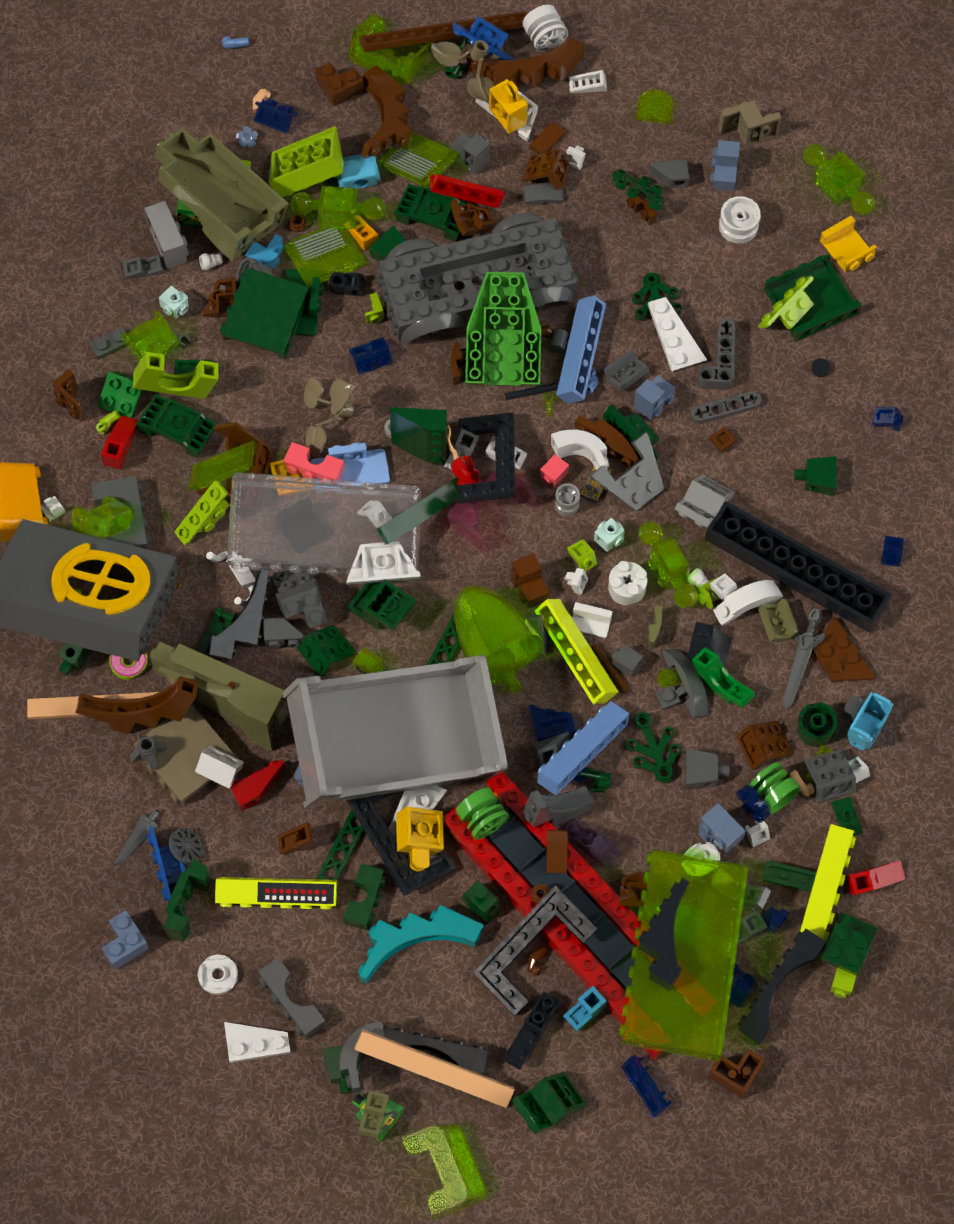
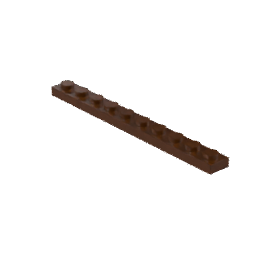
M522 11L482 18L503 31L523 29V20L527 12ZM476 19L456 21L455 23L469 30ZM453 22L363 35L359 36V43L364 52H373L375 50L406 47L408 45L439 42L441 40L461 37L454 33Z

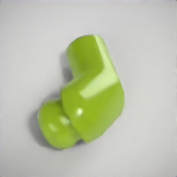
M115 410L101 418L96 425V430L100 434L107 433L112 423L120 419L119 413Z

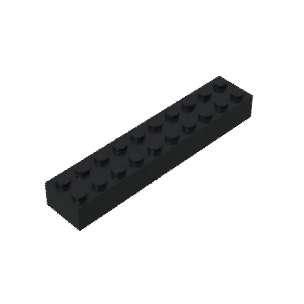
M725 501L706 530V541L869 633L889 604L892 595L889 592Z

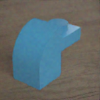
M276 234L267 248L253 242L246 252L245 258L252 257L271 269L275 268L280 263L279 255L284 249L282 237Z
M592 986L578 998V1003L563 1016L578 1032L603 1011L607 1001Z

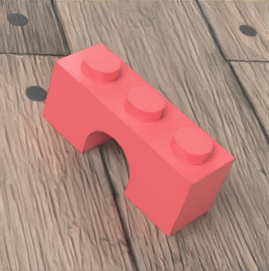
M292 442L283 460L284 469L291 474L302 475L307 480L321 482L326 487L332 486L337 488L345 470L344 461L326 455L325 460L321 464H311L309 462L310 448Z

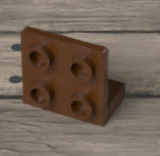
M561 149L534 154L529 158L522 180L527 182L548 177L555 190L562 189L570 164Z
M68 369L52 383L53 393L56 396L55 401L61 408L66 407L73 419L76 420L78 418L83 422L85 419L81 404L74 398L78 390L75 376Z
M777 721L748 725L736 736L752 770L759 769L768 760L789 757L793 754Z

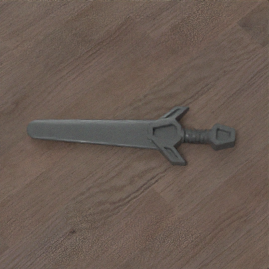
M812 609L808 615L810 622L806 633L794 635L798 642V648L783 697L782 705L784 708L791 707L814 647L824 640V633L816 637L813 636L817 623L822 621V612L819 609Z

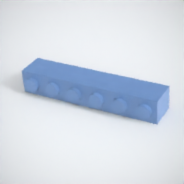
M595 295L579 299L556 393V396L566 403L585 400L606 303Z
M612 701L606 706H602L598 714L594 718L591 717L583 729H578L574 737L570 741L567 740L558 753L555 752L551 756L550 761L539 768L537 783L554 795H557L578 772L584 769L627 726L630 713Z

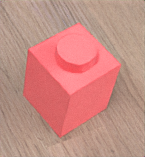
M554 454L540 469L541 481L545 485H551L555 488L569 473V464Z

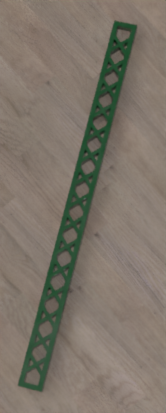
M453 613L427 665H432L433 662L439 664L436 656L444 652L447 659L440 663L451 662L471 620ZM455 619L465 623L462 629L454 630L453 623ZM453 636L455 644L446 647L445 639ZM352 810L316 879L330 880L324 877L323 874L325 870L334 868L335 876L333 880L338 881L364 831L362 826L352 828L351 820L357 818ZM351 834L353 842L344 845L342 837ZM343 851L344 859L335 862L333 858L334 853Z

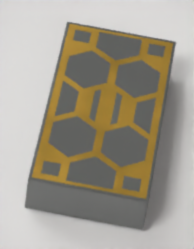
M594 466L590 474L596 470ZM607 468L608 472L611 475L612 470ZM588 477L580 497L598 503L604 488L598 482Z

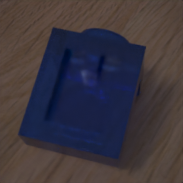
M875 407L872 424L874 427H893L895 431H899L900 425L903 424V415L897 407Z
M885 536L881 564L895 567L900 566L904 538Z
M770 907L762 916L767 929L775 934L787 920L789 912L784 908L778 912L773 907Z

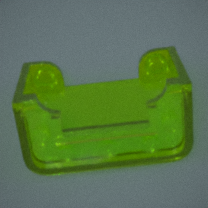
M372 13L353 30L349 48L350 60L368 70L378 65L397 83L402 85L409 84L432 50L431 45L434 42L364 52L359 43V36L383 33L386 29L384 19Z

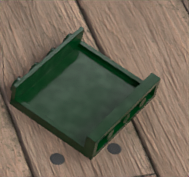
M830 254L818 256L809 263H802L798 268L789 269L782 275L771 277L765 282L764 291L774 305L784 299V294L796 286V281L803 276H812L814 278L803 290L814 305L791 329H788L795 342L860 313L861 303L859 300H853L829 262Z
M246 268L245 273H242L240 276V286L234 292L233 304L228 307V317L226 322L222 323L220 333L224 340L229 338L276 353L279 358L286 359L311 294L309 287Z

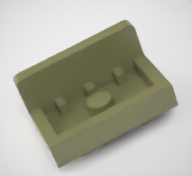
M781 599L777 604H764L758 608L770 642L787 641L798 633L797 625L793 619L787 599Z

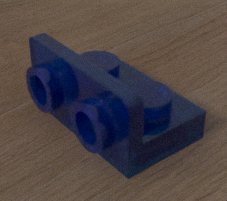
M383 337L349 348L350 356L355 363L359 375L393 363L390 348Z

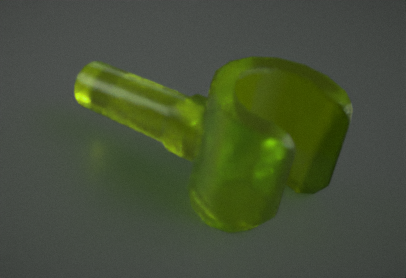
M546 392L543 394V399L546 401V417H551V405L555 397L553 392L550 400L546 399Z

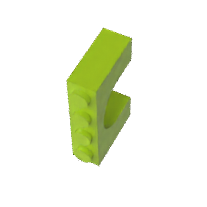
M152 352L144 354L133 372L134 389L205 399L218 381V363L200 360L196 368L189 373L169 374L164 372V354Z

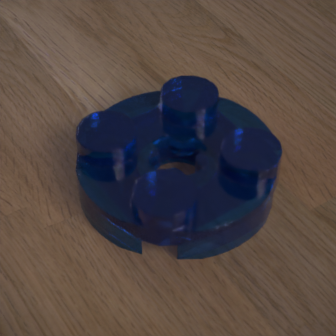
M745 785L736 792L737 797L743 803L742 809L747 815L752 813L758 823L763 822L770 816L767 804L764 800L760 801L757 798L759 794L751 786Z

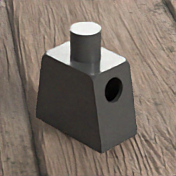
M686 749L685 790L717 786L718 777H729V765H718L717 754Z

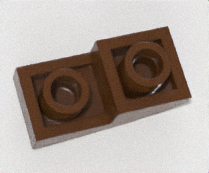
M638 193L637 198L628 196L627 204L629 208H633L635 213L640 212L644 221L647 220L649 225L656 223L657 214L654 209L648 206L649 202Z
M458 342L454 343L451 353L453 385L460 384V377H463L461 366H463L465 353L463 348L460 349Z
M547 830L546 873H567V830Z

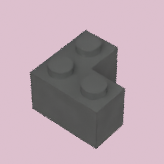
M463 132L449 145V155L476 175L490 162V142L486 137H481L478 133L472 137Z
M312 581L275 594L281 612L286 618L302 612L309 628L328 621L317 588Z

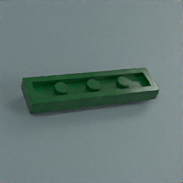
M766 861L762 881L811 893L817 872ZM838 886L837 893L840 894L839 899L841 898L843 886Z

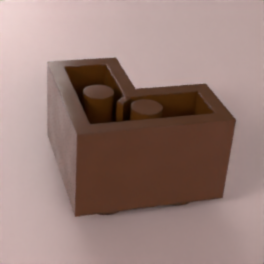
M331 62L315 69L316 81L333 106L364 92V81L355 67L340 75Z
M534 553L513 561L512 577H510L514 588L518 587L520 591L518 593L522 604L526 603L528 608L549 599V591L541 577L542 568Z
M750 1049L746 1051L738 1065L719 1055L709 1071L708 1078L743 1099L764 1066L766 1059Z

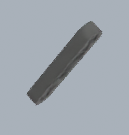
M747 392L699 405L693 408L691 419L697 424H703L755 410L760 406L761 396L757 392ZM753 398V400H756L755 404L751 401L749 402V399ZM736 402L740 405V408L732 409L730 404ZM714 407H720L722 409V413L715 414L713 413L712 409ZM697 412L703 414V417L700 418L699 416H696Z

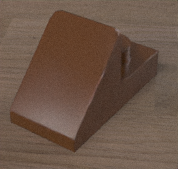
M306 822L277 835L280 854L286 855L298 849L311 850L313 840L310 823Z

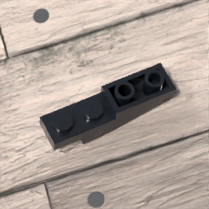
M543 991L524 1021L523 1027L504 1055V1062L519 1070L522 1069L552 1020L561 1000Z

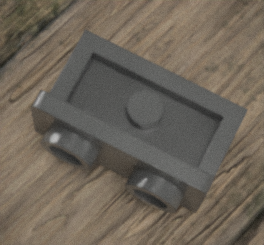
M632 349L604 369L607 381L621 392L650 372L649 367L637 359L635 351Z

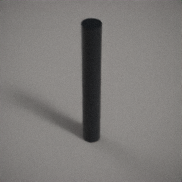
M559 382L504 393L505 399L511 400L555 391L558 389Z

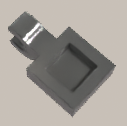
M672 685L656 691L655 695L662 710H666L680 705V698L688 696L684 685L676 690Z

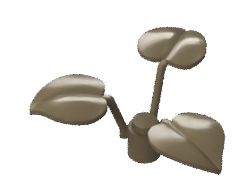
M482 40L476 41L473 48H469L463 55H461L460 48L452 42H440L431 45L434 57L439 63L447 67H456L459 64V59L462 60L471 54V58L479 63L476 74L477 79L472 78L468 81L467 90L474 98L485 102L489 101V89L494 87L489 78H480L483 58L499 60V57L495 54L490 55L486 53L488 50L486 42Z
M309 378L305 385L304 401L306 406L313 409L317 407L319 402L332 405L331 413L335 416L318 423L316 427L310 426L307 431L306 446L310 448V454L315 459L320 458L326 444V432L321 426L336 420L340 421L341 417L350 418L353 415V405L347 402L355 385L344 380L336 379L332 383L330 388L331 401L321 398L324 388L318 379Z

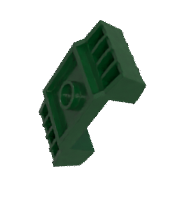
M407 185L394 212L398 222L409 225L411 220L431 226L444 231V238L456 242L460 234L451 207L452 200H458L457 198L431 192L430 188L424 186ZM458 200V204L464 205V206L467 205V204H465V203H463V202H461V201Z
M157 394L154 395L136 423L141 432L151 437L156 433L185 447V452L195 458H198L217 425L216 422L206 418L203 414L170 398H164Z
M193 859L188 869L180 874L166 907L168 916L164 928L170 940L184 942L191 931L188 918L183 916L186 911V907H184L186 900L190 901L193 895L192 886L204 891H208L210 875L208 867L196 859Z

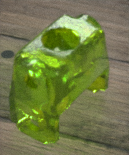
M158 310L154 311L153 319L138 325L128 334L125 332L121 333L123 343L139 362L146 352L164 354L166 356L179 345L177 337Z
M105 496L101 506L90 510L76 506L72 510V525L75 527V530L99 538H107L127 531L134 520L132 511L119 500L110 496Z

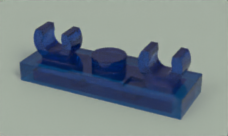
M633 1055L621 1068L654 1118L658 1117L672 1102L671 1100L665 1101L663 1098L666 1094L665 1091L660 1092L654 1080L646 1072L649 1067H643L641 1064L643 1057L637 1058L636 1055Z

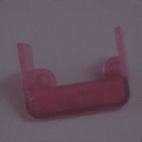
M496 470L491 471L480 482L496 481ZM516 475V493L534 508L536 506V493ZM458 500L447 510L446 519L477 550L483 553L485 551V539L473 527L478 523V513L476 511L487 501L459 504Z

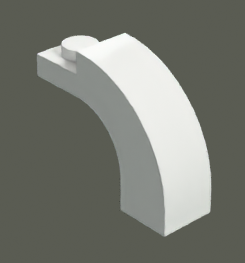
M563 430L551 434V445L559 458L581 455L588 458L596 470L601 466H605L606 469L609 467L607 447L595 435L581 430Z
M774 580L757 581L723 598L724 602L715 607L713 611L721 626H725L742 613L764 604H773L782 598L783 595Z

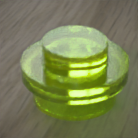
M670 669L660 671L657 677L659 685L664 688L674 686L677 680L675 672Z

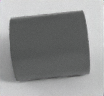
M555 329L549 349L557 353H564L569 333L562 329Z
M850 696L841 714L854 721L864 701L857 696Z

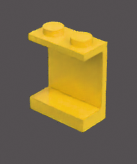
M852 216L823 231L820 242L845 273L849 270H856L864 261L870 262L875 257L877 248L875 245L869 248L855 231V220Z

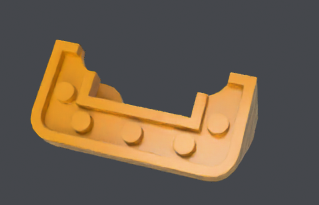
M0 462L1 543L11 541L22 519L48 525L47 517H43L37 484L38 478H41L39 466L35 467L34 463Z

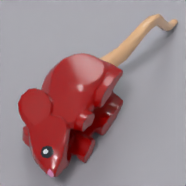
M448 425L447 444L453 453L454 461L452 462L451 470L459 479L457 484L480 483V478L477 476L480 474V471L473 468L475 464L468 455L458 457L457 451L453 448L450 442L451 429Z

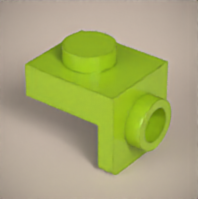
M376 292L370 294L373 311L365 313L367 324H376L384 319L383 309H385L383 299H379Z

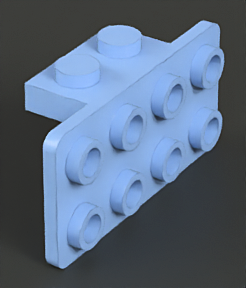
M359 442L347 446L336 445L328 448L329 456L344 461L345 470L337 488L332 486L326 487L321 482L315 480L314 485L316 493L323 494L388 484L390 477L385 450L367 451L366 444ZM326 457L313 459L311 464H321Z

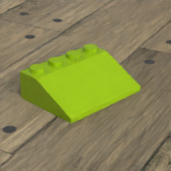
M335 126L273 151L269 175V184L273 190L281 197H288L294 192L305 190L309 186L320 184L326 179L337 177L343 173L344 161L337 128Z

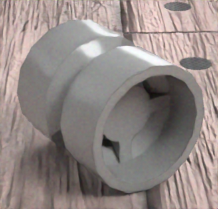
M566 483L558 487L556 491L555 508L563 516L574 515L579 509L580 492L575 485Z

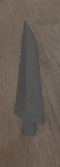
M153 810L148 817L142 814L113 865L125 861L147 839V835L151 834L149 827L153 826L154 830L157 829L158 825L154 822L160 815L157 811Z

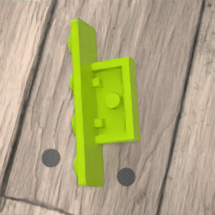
M812 276L799 278L796 281V286L784 294V299L775 303L772 307L773 310L761 318L762 322L758 327L760 329L769 327L778 317L787 329H791L814 305L803 291L814 278Z
M218 480L211 484L175 530V534L184 545H188L198 532H209L214 529L215 523L225 515L226 509L230 506L224 500L228 493Z

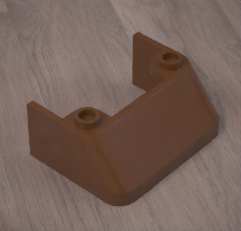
M237 422L215 426L214 430L227 438L225 449L229 456L236 458L234 455L238 454L242 457L239 454L241 452L247 455V457L244 456L246 458L244 459L245 461H239L240 463L238 464L233 462L235 465L231 466L225 487L228 494L224 500L230 505L228 507L230 509L245 512L255 511L260 502L272 458V449L269 444ZM209 487L197 489L196 493L203 496Z

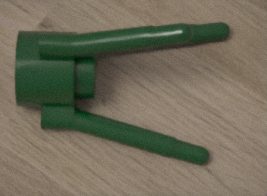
M466 38L463 39L462 44L459 47L461 53L467 41ZM460 63L456 67L446 66L445 74L453 79H457V77L462 78L463 74L468 70V64L463 69Z
M588 767L582 769L586 772H578L580 776L594 778V785L597 787L587 789L589 793L604 792V788L610 789L611 773H605V771H598Z

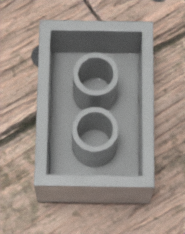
M165 201L146 207L145 213L148 227L166 268L170 269L186 263L187 255H189L186 247L187 242L184 235L181 236L178 221L174 220L172 207H168Z

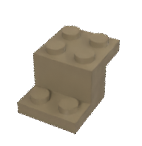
M746 101L721 111L718 130L720 135L738 130L745 147L778 137L782 117L779 112L770 113L762 117L755 101Z

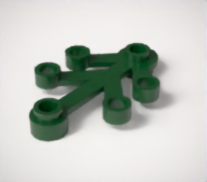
M622 169L612 172V181L615 182L616 188L624 190L626 184H628L627 196L637 198L638 193L649 199L648 206L654 210L662 209L664 204L663 197L660 196L663 191L662 186L653 185V187H649L651 183L649 177L642 176L641 179L631 177Z
M647 273L643 277V287L639 292H635L632 295V303L640 305L647 292L650 290L651 297L643 307L638 308L635 312V318L639 321H643L649 312L648 302L664 298L658 294V290L667 294L671 300L678 298L679 290L676 287L669 288L661 283V278L656 273ZM669 301L673 309H680L675 311L677 315H680L682 313V305L680 303L673 304Z
M641 712L636 716L635 724L639 729H642L649 748L637 743L634 739H629L626 742V749L630 752H639L654 759L656 765L644 761V758L641 756H637L633 759V766L636 769L643 768L654 773L656 780L661 783H668L673 779L674 770L672 765L676 757L680 755L681 747L678 744L671 745L669 749L670 754L664 763L662 754L669 739L673 738L674 730L671 727H665L662 732V738L657 746L649 727L651 717L648 713ZM644 719L647 723L642 725L639 721ZM669 730L672 734L667 736L665 731ZM629 743H634V744H635V747H634V748H630V747L628 746V744H629ZM672 748H678L679 752L673 753ZM641 760L642 765H636L635 761ZM666 771L668 775L663 777L660 773Z

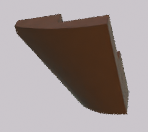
M452 200V212L462 236L490 232L496 224L488 209L476 207L469 203L464 206L458 204V200Z
M235 277L217 279L214 291L208 298L207 307L202 311L203 316L228 317V307L232 306L234 292L238 289Z
M641 871L622 877L621 897L618 898L621 906H642L658 902L657 895L649 887L648 879Z

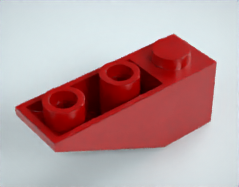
M121 415L102 450L101 458L103 465L121 470L138 427L136 423L139 420Z
M283 759L273 761L268 767L262 770L257 769L250 776L244 779L239 778L232 783L230 787L231 792L241 811L262 800L285 769Z
M901 860L845 874L848 894L851 895L872 891L905 880Z

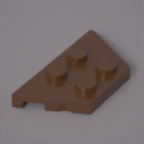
M833 618L823 632L825 634L823 642L812 650L832 682L874 680L875 676L837 618Z

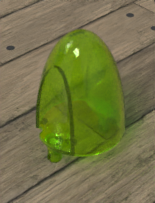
M480 585L464 587L457 594L455 600L454 620L465 657L484 655L487 660L491 684L505 681L512 693H516L515 689L519 692L523 686L515 674L521 668L527 667L538 656L543 646L542 638L527 618L511 602L496 591Z

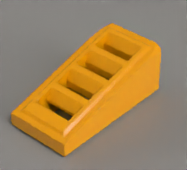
M360 215L344 223V226L365 251H368L369 247L379 239L378 233ZM359 221L360 225L353 228L352 224Z

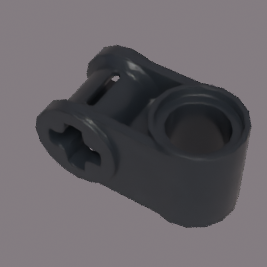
M334 272L329 278V289L334 294L361 296L363 295L362 282L364 281V275L360 273Z

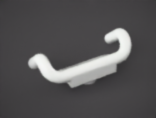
M224 551L218 555L212 552L207 553V559L216 563L228 559L226 562L240 585L248 588L251 594L255 578L241 555L236 556L230 551ZM236 597L234 602L235 604L244 607L248 598L244 600L240 597Z

